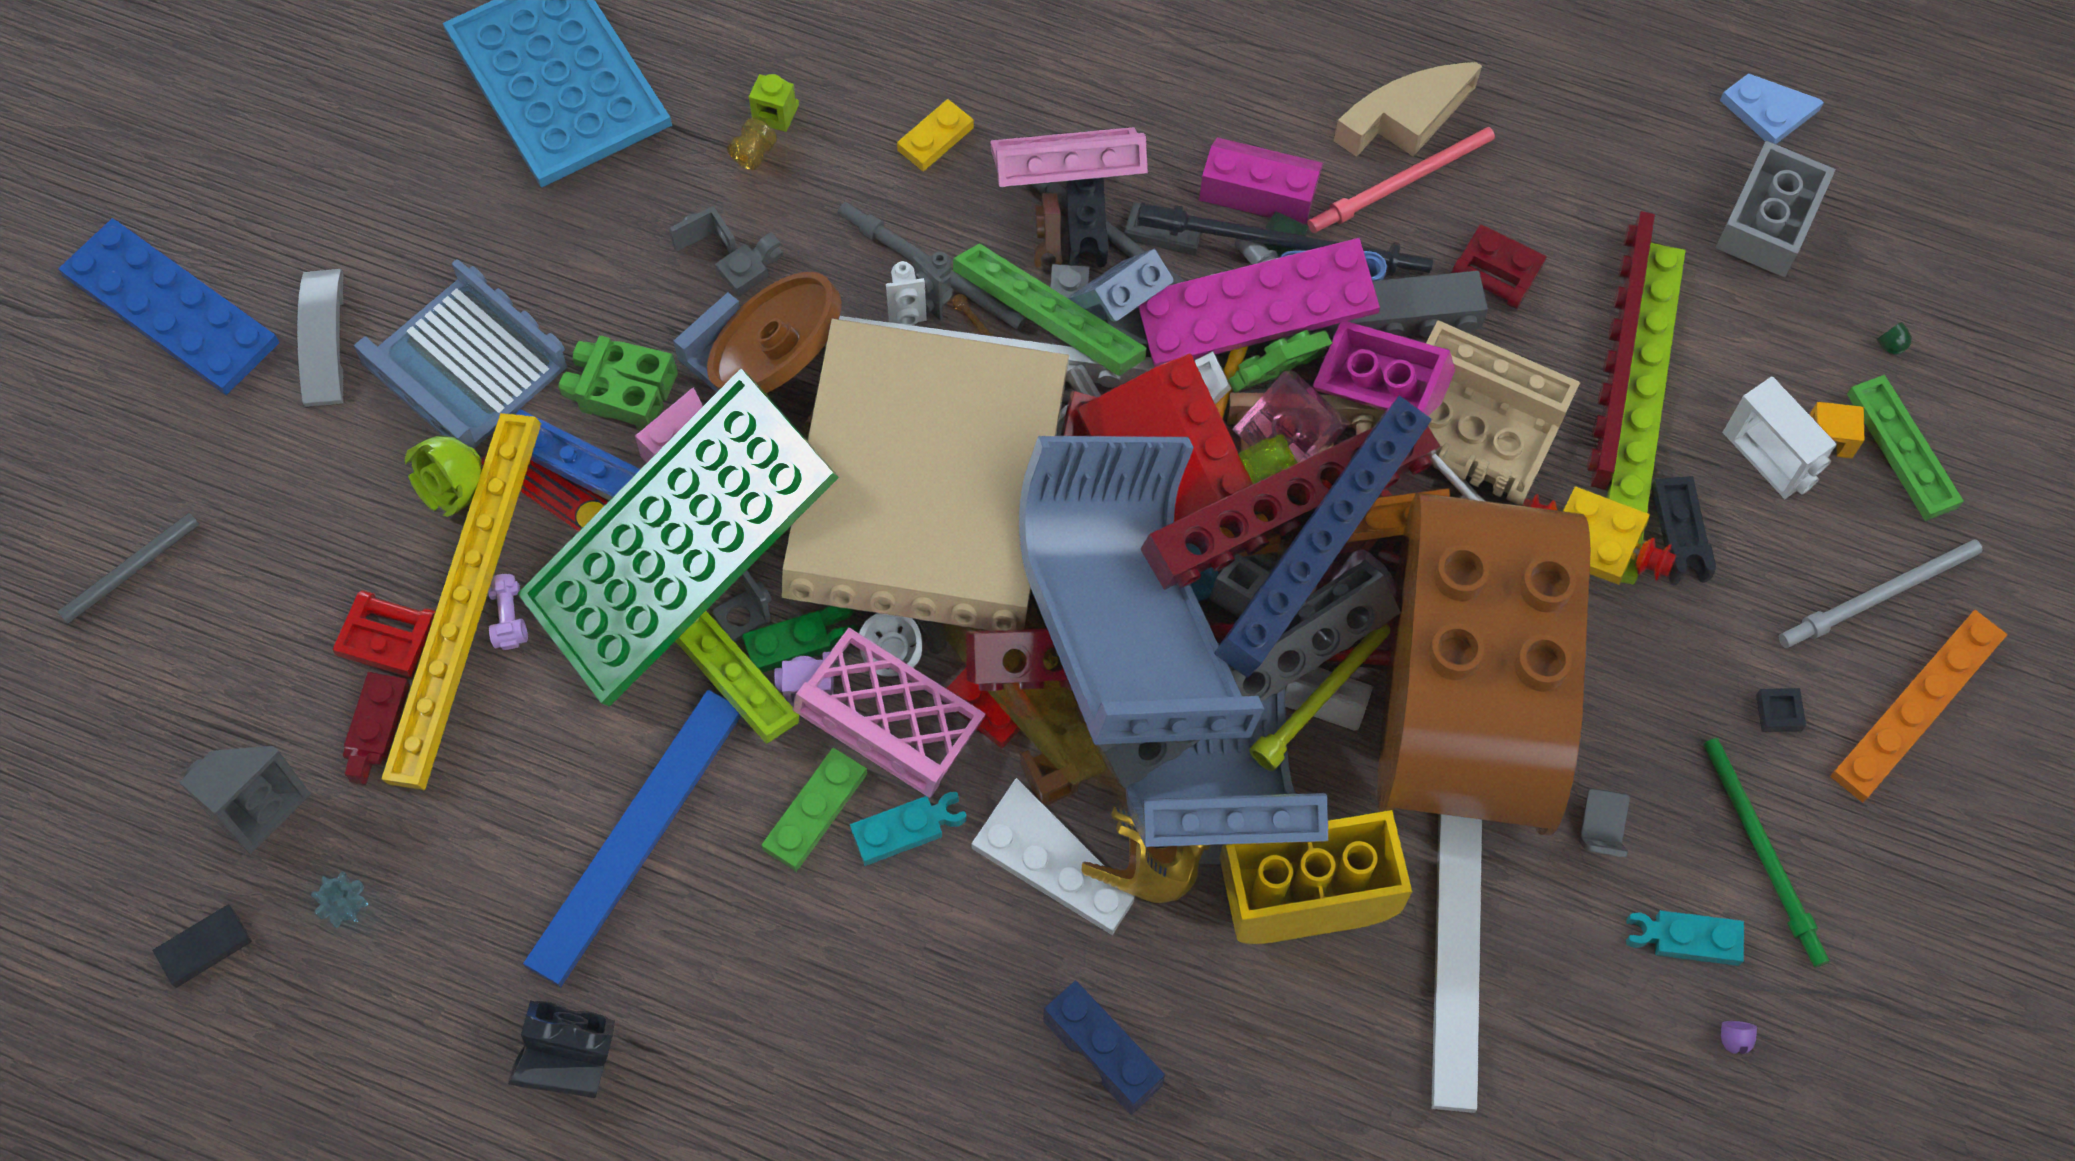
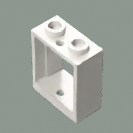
M1773 376L1742 397L1722 432L1784 499L1796 491L1801 495L1806 493L1819 481L1816 475L1821 473L1831 463L1828 457L1837 445Z

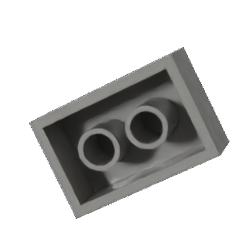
M1765 141L1715 248L1785 277L1802 246L1836 169Z

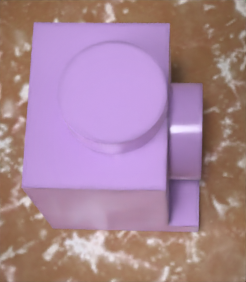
M823 652V660H816L809 656H799L793 658L792 661H782V668H775V688L783 693V697L791 706H794L796 693L804 682L808 683L830 652ZM834 677L824 678L818 685V688L829 695H833Z

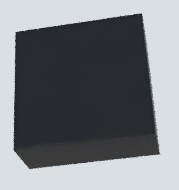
M1800 688L1760 689L1758 691L1756 699L1762 732H1798L1806 727Z

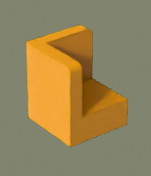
M1817 402L1809 415L1833 441L1837 442V457L1852 459L1864 442V407Z

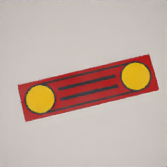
M487 454L481 459V465H484ZM530 460L520 492L578 532L608 503L607 500L598 494Z

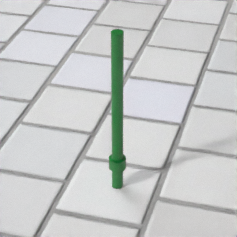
M1713 738L1705 742L1703 746L1790 918L1787 924L1794 938L1801 940L1814 968L1829 963L1830 960L1816 934L1818 926L1811 913L1805 912L1719 739Z

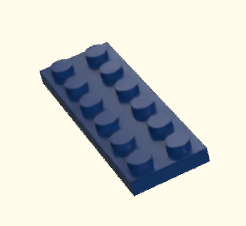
M113 218L58 268L64 278L224 395H227L280 343L274 333Z

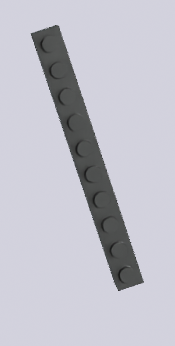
M1470 271L1372 281L1380 306L1379 313L1348 322L1401 337L1414 335L1429 337L1438 320L1466 333L1481 329L1488 308L1480 272ZM1138 307L1114 322L1111 321L1105 311V322L1145 346V357H1151ZM1340 323L1308 332L1312 335L1325 330L1332 342ZM1297 334L1290 335V336H1286V337H1282V338H1285L1286 341H1287L1288 339H1290L1291 337H1293V336H1295V335H1297ZM1282 338L1250 345L1246 355L1254 351H1264L1265 347ZM1226 351L1215 355L1230 354V351Z

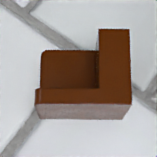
M1057 748L1036 757H1032L1029 750L1021 753L1020 766L1035 797L1044 806L1078 792L1079 776L1073 764L1066 765Z

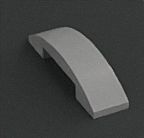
M342 269L303 272L298 299L297 342L300 386L304 407L343 403V368L340 364V305H343Z

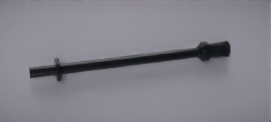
M1141 202L1137 226L1139 227L1145 226L1170 231V235L1177 236L1178 232L1182 233L1185 230L1302 251L1340 243L1338 241L1191 216L1183 210L1182 206L1175 205L1173 209ZM1393 242L1389 251L1362 246L1363 251L1376 252L1385 259L1387 265L1386 273L1389 276H1393L1397 267L1426 273L1431 272L1433 258L1399 253L1400 244L1397 242Z

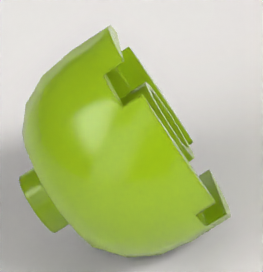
M435 436L407 450L405 465L412 461L414 470L413 473L408 475L409 480L418 496L430 509L436 511L438 506L446 511L443 516L449 517L472 502L482 471L480 456L472 447H468L465 443L454 437Z

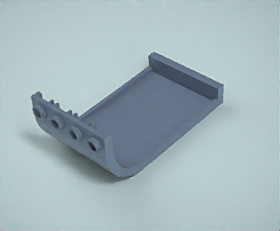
M1038 436L1027 466L1019 509V536L1023 565L1029 585L1095 745L1249 738L1252 736L1264 710L1259 696L1241 695L1227 663L1214 654L1219 645L1191 585L1179 588L1178 584L1164 590L1140 550L1150 533L1174 522L1178 487L1194 449L1189 437Z
M1285 688L1281 692L1271 695L1262 701L1264 710L1251 737L1200 740L1184 750L1177 758L1165 762L1148 773L1141 781L1126 787L1129 815L1145 847L1328 841L1327 795L1325 793H1295L1290 776L1287 751L1284 753L1285 759L1273 772L1266 770L1258 764L1249 752V748L1261 736L1274 735L1286 722Z

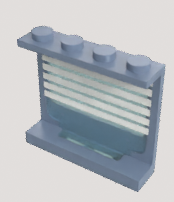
M456 259L452 263L457 276V280L378 347L364 336L354 345V348L362 365L442 436L454 437L465 443L468 447L475 449L495 431L500 413L515 414L563 372L567 365L563 355L565 348L556 336L551 333L545 335L538 329L537 322L528 312L524 310L521 313L513 307L510 298L501 289L497 288L494 291L488 286L487 280L474 266L468 268Z

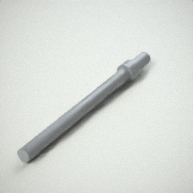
M1971 540L1824 613L1817 611L1803 618L1801 624L1779 634V641L1784 648H1789L1809 637L1817 639L1829 633L1832 626L1981 554L1983 551L1979 541Z

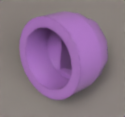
M1740 1021L1722 1022L1721 1040L1727 1051L1732 1054H1737L1738 1052L1747 1054L1754 1048L1757 1026Z

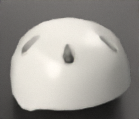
M876 613L863 624L860 635L901 661L907 662L909 666L914 668L918 664L922 655V636L916 622L912 618ZM900 626L903 627L901 634L898 633ZM876 632H880L882 634V637L879 638L876 635ZM860 649L861 656L864 662L867 663L865 652ZM891 668L876 670V674L881 676H899Z

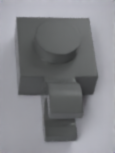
M771 232L761 238L752 251L746 244H743L715 264L717 272L739 297L769 276L765 266L783 256V252L779 248L781 242Z

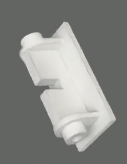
M905 261L898 262L891 270L893 283L886 284L889 323L914 325L921 321H927L924 278L916 279L914 268L911 264Z

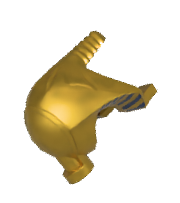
M1114 807L1111 816L1112 819L1118 821L1117 832L1129 837L1130 859L1127 869L1118 870L1091 862H1082L1081 871L1085 876L1103 881L1105 884H1110L1112 887H1116L1146 901L1164 903L1178 900L1192 888L1198 876L1200 858L1204 849L1209 850L1211 845L1168 846L1167 848L1158 849L1145 847L1129 812Z

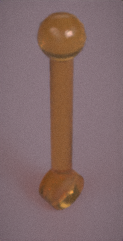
M963 294L955 295L953 297V307L958 311H963L982 335L992 336L968 307L967 297Z

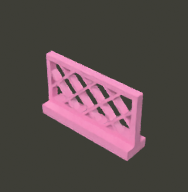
M1135 127L990 141L991 152L998 173L999 187L1148 173L1146 136L1144 133H1137Z
M851 628L847 629L808 683L804 682L796 693L793 706L794 712L929 798L934 794L941 779L985 717V713ZM850 643L865 652L867 663L845 666L844 650ZM838 661L839 667L832 668L835 662ZM891 668L899 674L901 684L879 687L876 670ZM869 671L873 689L851 692L847 674ZM841 675L845 693L829 695L818 688V685L824 678ZM918 690L929 692L933 695L935 706L914 709L910 692ZM903 693L907 710L886 714L882 696ZM875 697L879 715L864 717L856 712L853 700ZM959 711L971 719L965 729L948 731L944 713ZM937 715L941 732L920 736L916 718ZM909 719L913 737L898 739L890 733L888 722ZM958 738V740L952 747L951 739ZM944 741L947 755L940 765L925 756L923 744Z

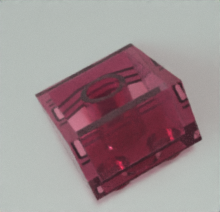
M1284 371L1232 430L1277 472H1280L1328 449L1351 423L1295 371Z

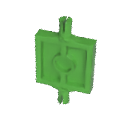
M1305 330L1287 341L1285 338H1282L1265 347L1266 354L1261 358L1259 355H1256L1239 364V371H1236L1235 375L1228 379L1234 393L1276 379L1300 364L1306 365L1314 359L1323 357L1325 355V348L1331 345L1332 342L1325 330L1312 335L1309 334L1308 330Z

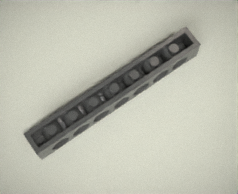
M1364 560L1309 595L1265 660L1248 678L1229 664L1227 665L1241 695L1259 696L1262 702L1271 695L1281 692L1288 684L1304 674L1316 670L1320 664L1340 651L1349 649L1356 641L1370 632L1382 628L1389 620L1401 612L1384 575ZM1200 740L1144 742L1143 744L1096 745L1108 769L1125 789L1132 783L1144 779L1148 773L1165 762L1177 758L1184 750Z

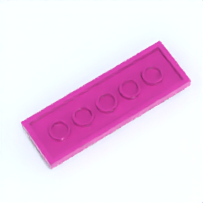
M1360 238L1169 285L1138 306L1155 368L1188 353H1191L1195 360L1212 351L1214 354H1219L1298 334L1305 330L1310 331L1378 314L1380 306Z

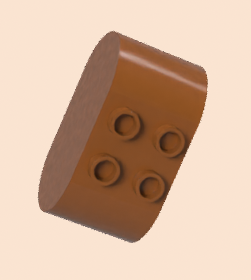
M1423 493L1415 494L1404 528L1393 592L1394 599L1401 613L1392 618L1390 622L1388 646L1390 653L1386 670L1377 781L1379 812L1394 811L1395 808L1533 826L1538 834L1551 836L1556 832L1564 816L1572 788L1583 718L1591 556L1589 525L1584 514Z

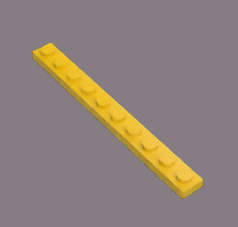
M500 413L381 778L388 785L420 790L426 789L539 434L541 423L536 417Z

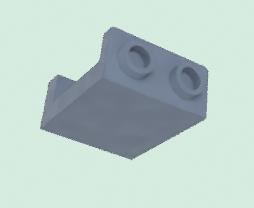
M1154 248L1119 262L1069 296L1068 299L1103 321L1105 320L1106 311L1111 321L1114 322L1173 283V277Z
M729 292L673 340L677 359L715 392L719 390L708 377V357L719 333L730 318L740 309L739 301Z

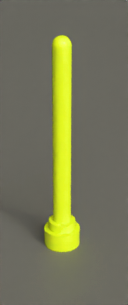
M1386 624L1382 628L1367 634L1274 735L1261 736L1249 748L1251 756L1258 764L1266 770L1273 772L1285 759L1284 753L1287 751L1286 745L1390 634V626Z

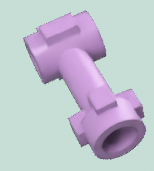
M511 574L493 576L491 587L488 591L491 600L497 599L499 623L489 626L490 640L495 649L500 647L503 650L518 648L519 643L528 641V632L522 618L515 620L513 596L518 595L520 585L517 581L515 582V576Z

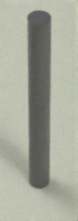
M190 513L186 514L57 612L69 624L195 529L199 523Z

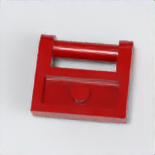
M361 590L354 600L332 650L338 657L412 677L424 649L436 611L424 608L422 611L375 598L374 593ZM372 613L414 625L415 627L412 632L367 620L366 616Z

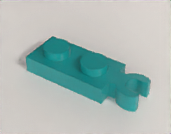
M946 793L940 798L938 804L931 806L928 797L924 796L850 824V829L864 866L942 838L941 825L957 827L965 823L967 820L965 811L958 814H950L946 810L949 805L959 802L958 793Z
M1661 910L1656 915V921H1652L1649 916L1643 913H1632L1627 918L1626 924L1638 925L1643 931L1642 936L1629 935L1626 939V945L1630 947L1641 948L1647 945V943H1654L1656 956L1740 966L1744 962V921Z

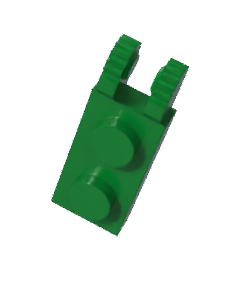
M830 606L822 612L818 610L744 633L742 636L750 660L764 673L782 667V661H792L793 658L799 656L815 657L822 655L823 652H831V649L835 647L848 628L857 633H860L857 625L850 624L845 627L836 628L827 634L825 626L847 620V618L853 615V611L850 608Z

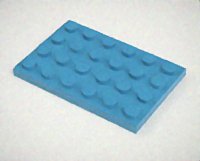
M492 0L443 23L446 34L541 188L672 126L671 118L595 0Z

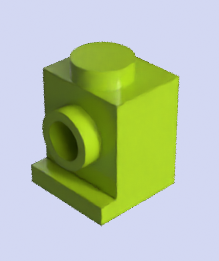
M759 74L749 95L752 122L787 132L799 106V100L795 99L794 84L787 82L776 74L766 76ZM767 107L777 109V115L765 112Z

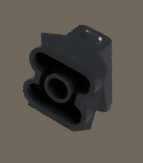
M530 1000L521 1032L524 1046L512 1066L508 1084L523 1088L596 1098L613 1037L615 1020L594 1012L569 1010L552 1002Z

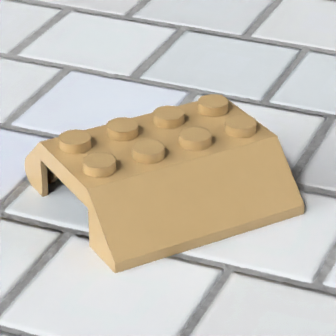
M1438 320L1426 344L1450 350L1455 373L1442 404L1429 415L1432 420L1428 427L1441 446L1435 454L1442 459L1459 479L1465 481L1466 477L1470 476L1472 477L1470 484L1477 487L1483 480L1494 484L1492 494L1501 497L1503 492L1508 493L1506 500L1522 506L1580 382Z

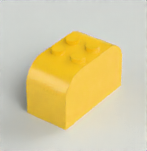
M1392 810L1328 821V841L1223 844L1219 857L1236 938L1239 942L1245 944L1273 943L1374 925L1401 913L1412 893Z

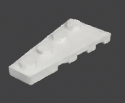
M1017 778L972 842V849L1111 935H1113L1134 902V895L1112 887L1110 884H1105L1103 881L1085 876L1082 873V862H1091L1100 866L1103 864Z

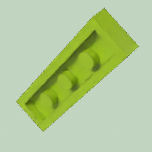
M707 611L675 641L766 744L799 723V714L793 711L791 704Z

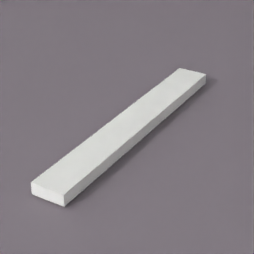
M1439 814L1431 1109L1475 1113L1477 1110L1482 820Z

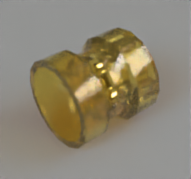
M748 118L741 128V135L733 138L727 147V152L740 166L756 170L764 159L763 153L770 151L777 142V135L763 121L756 118Z

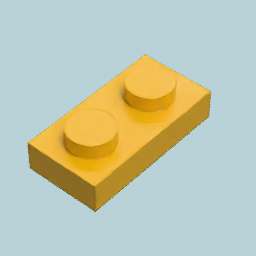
M947 99L897 142V151L924 172L974 128V119Z

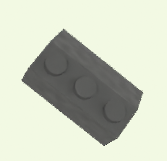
M274 746L210 751L204 758L192 763L187 769L185 777L179 782L208 816L249 854L259 847L311 795Z

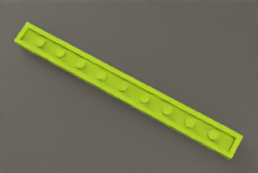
M1654 243L1650 245L1615 472L1609 482L1607 498L1645 513L1648 510L1686 251ZM1644 532L1639 540V544H1641V547L1643 544ZM1630 560L1621 582L1635 584L1638 578L1635 566L1636 560Z

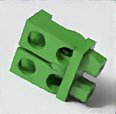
M599 335L596 343L578 341L573 351L572 359L576 366L585 369L582 375L566 371L563 373L558 387L562 396L578 403L581 412L590 415L594 413L600 417L614 418L634 424L637 430L641 431L661 414L664 407L663 401L666 402L678 371L671 353L620 341L611 342L610 338Z

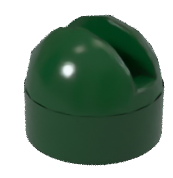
M1900 322L1881 335L1877 342L1886 352L1897 355L1909 348L1912 336L1904 323Z

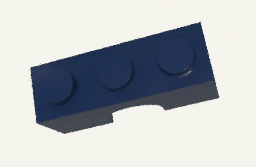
M1076 980L1044 1008L1043 1022L1071 1052L1076 1049L1094 1066L1102 1079V1085L1130 1115L1137 1111L1163 1086L1165 1074Z

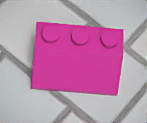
M1217 137L1211 145L1202 175L1199 201L1306 226L1323 163Z
M1346 321L1338 326L1332 344L1313 384V389L1384 411L1400 395L1429 416L1442 404L1455 373V367L1451 352L1448 349Z

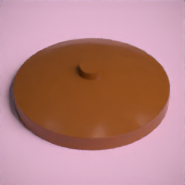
M817 272L793 274L761 290L730 318L716 338L707 361V374L710 381L720 390L742 369L767 393L790 380L808 365L826 344L831 320H839L842 301L839 291L827 277Z

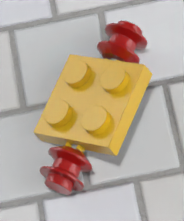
M1576 486L1574 487L1563 511L1584 514L1587 518L1590 532L1591 575L1619 585L1630 560L1633 559L1636 560L1635 566L1638 575H1641L1648 569L1654 572L1655 581H1658L1660 575L1669 576L1677 556L1670 553L1672 544H1669L1663 550L1656 547L1655 538L1644 542L1642 547L1639 544L1650 514ZM1536 494L1533 500L1526 498L1522 505L1558 511L1555 500H1552L1547 506L1539 502V494Z

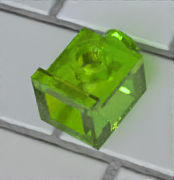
M1283 434L1274 438L1264 439L1238 453L1253 484L1298 463Z

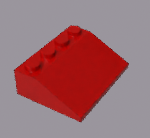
M1191 353L1159 365L1077 408V412L1089 436L1189 437L1194 449L1178 487L1174 522L1253 485Z

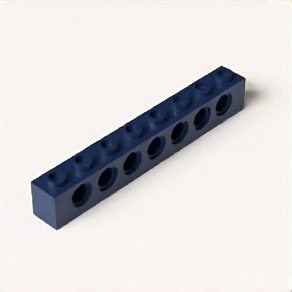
M1400 395L1382 415L1214 652L1216 656L1246 678L1262 664L1432 420L1429 416Z

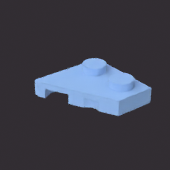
M1749 73L1724 91L1720 99L1727 108L1764 141L1777 144L1819 112L1824 103L1816 97Z

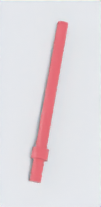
M1486 127L1350 199L1342 198L1330 204L1329 210L1307 221L1310 231L1317 233L1336 222L1342 224L1353 218L1354 213L1493 141L1495 139L1493 130L1490 127Z

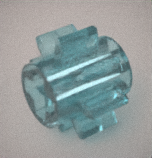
M344 871L340 872L338 878L328 879L323 876V884L319 892L311 893L313 899L322 904L314 911L320 919H325L330 915V922L335 928L340 926L341 921L351 919L356 923L358 921L356 915L360 907L368 906V902L364 897L358 895L364 890V885L359 879L350 883L349 877Z

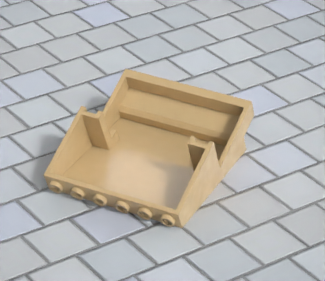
M832 319L808 442L839 478L791 525L783 565L782 598L984 630L1025 629L1031 587L1025 573L1020 547L1019 509L1021 491L1027 466L1038 436H1056L1069 355Z

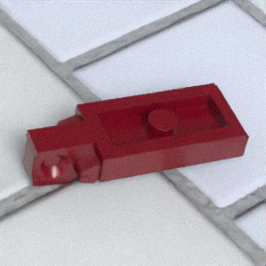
M373 672L367 673L344 743L343 757L348 759L344 774L348 777L349 782L366 785L372 765H380L383 759H387L410 688V683L407 679Z

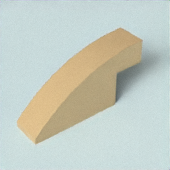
M1477 62L1443 65L1409 74L1382 86L1356 103L1338 120L1334 142L1357 157L1374 137L1380 134L1414 157L1476 88L1482 66Z

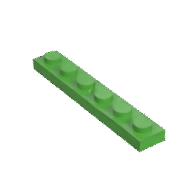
M979 243L953 258V271L1116 375L1121 376L1145 360V346Z

